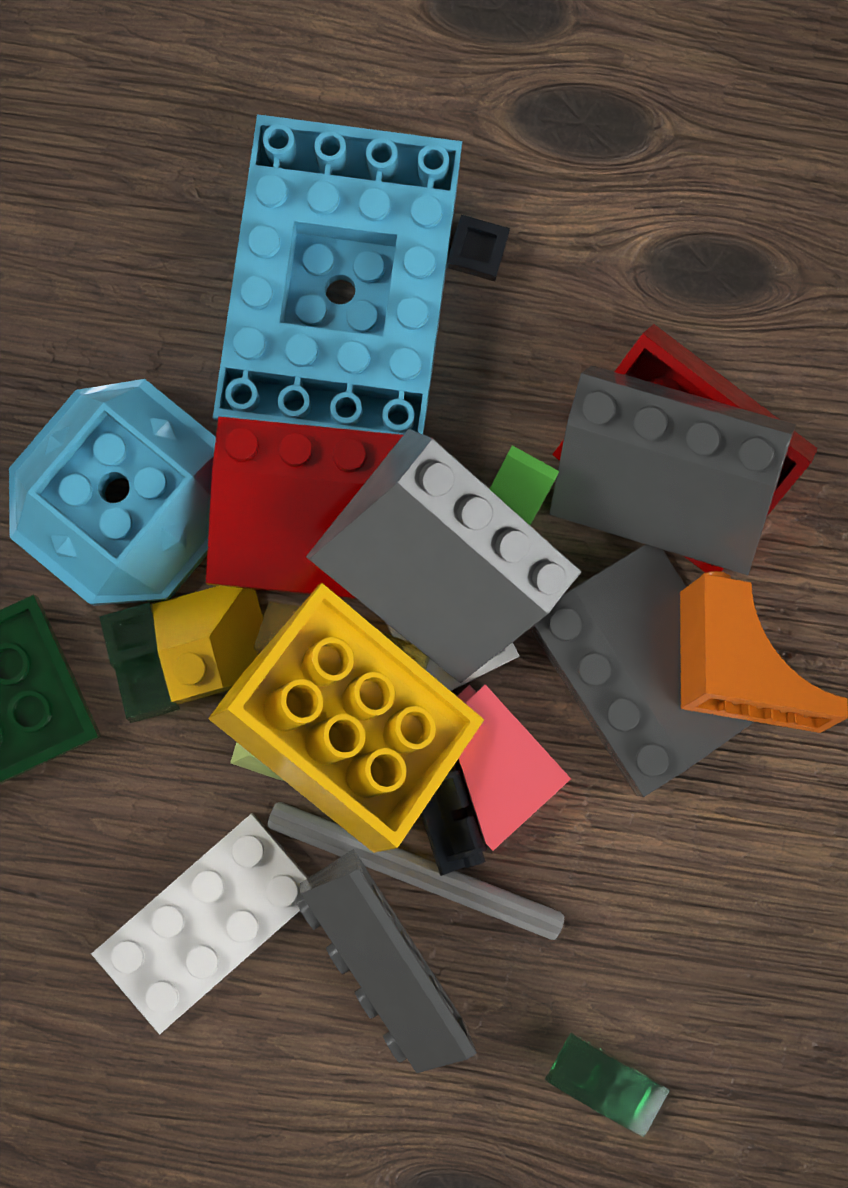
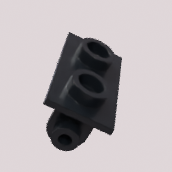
M455 765L451 768L421 813L440 876L463 867L469 868L486 862L483 852L487 850V847L482 843L474 815L468 817L466 806H469L470 803L461 778L463 772L462 769L456 770Z

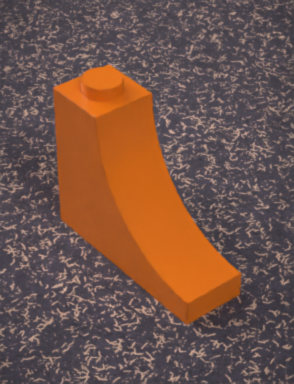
M707 572L680 592L681 709L821 733L848 719L847 698L831 694L809 683L790 668L774 649L759 621L754 605L751 582L731 579V576L724 572Z

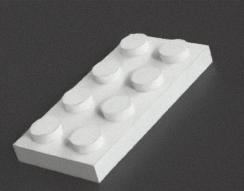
M251 813L91 954L160 1035L300 911L297 903L304 899L300 892V883L309 877L259 819Z

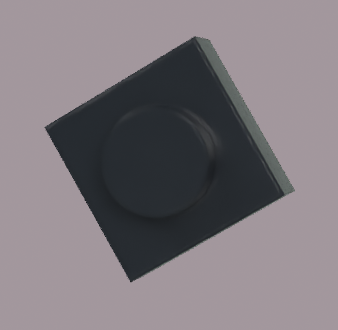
M461 214L447 260V268L495 282L510 228Z

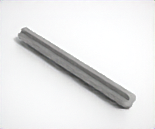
M283 802L276 803L269 816L268 827L274 831L340 857L354 849L364 866L548 939L555 940L563 927L565 916L557 910L458 871L440 876L435 862L399 848L373 853L340 825Z

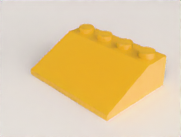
M323 583L317 586L242 673L208 718L373 853L399 847L484 721L480 715Z

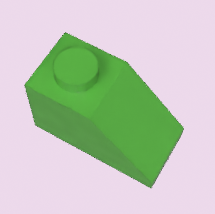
M512 445L490 490L525 522L531 525L559 471Z

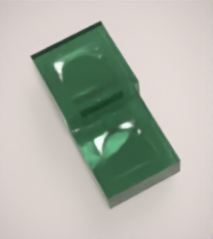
M150 602L99 616L110 665L116 672L126 719L130 723L180 710V705L171 702L157 650L153 609Z
M570 1033L545 1078L548 1083L642 1137H645L670 1092L662 1083L624 1064L609 1052L573 1033Z

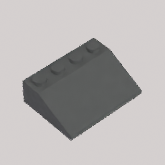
M590 366L581 373L566 426L558 467L559 473L556 478L549 515L749 575L796 424L596 366Z
M411 429L406 431L306 556V558L459 683L466 680L545 617L581 573L575 565L433 438Z
M647 544L565 593L552 610L530 628L635 795L640 797L647 796L683 773L754 723L753 721L681 709L680 592L686 586L663 550Z

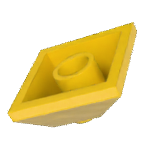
M216 586L152 604L157 650L170 699L173 703L182 704L230 690L242 673L270 642L256 589Z

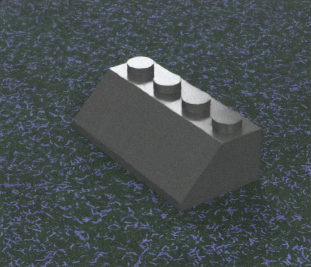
M354 849L300 883V892L304 899L299 901L297 905L313 930L322 926L330 938L332 944L326 947L330 958L342 975L350 970L361 988L354 991L355 995L370 1019L377 1015L381 1017L389 1030L388 1033L383 1035V1038L399 1063L408 1059L415 1072L420 1073L467 1060L477 1054L466 1023Z

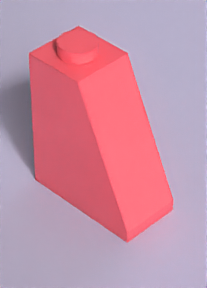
M486 684L477 692L469 685L457 697L480 715L484 721L458 758V762L463 772L483 840L494 851L568 783L571 778Z

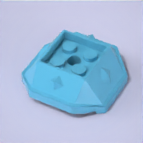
M146 379L75 390L9 467L10 538L93 606L169 600L207 556L212 467L216 437ZM119 478L127 479L130 486L127 497L118 503L107 502L105 491L109 483Z

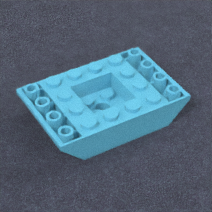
M257 114L213 412L214 420H218V416L401 435H404L408 429L423 434L455 209L462 141ZM345 280L354 286L355 295L351 301L346 304H335L327 298V288L334 281Z

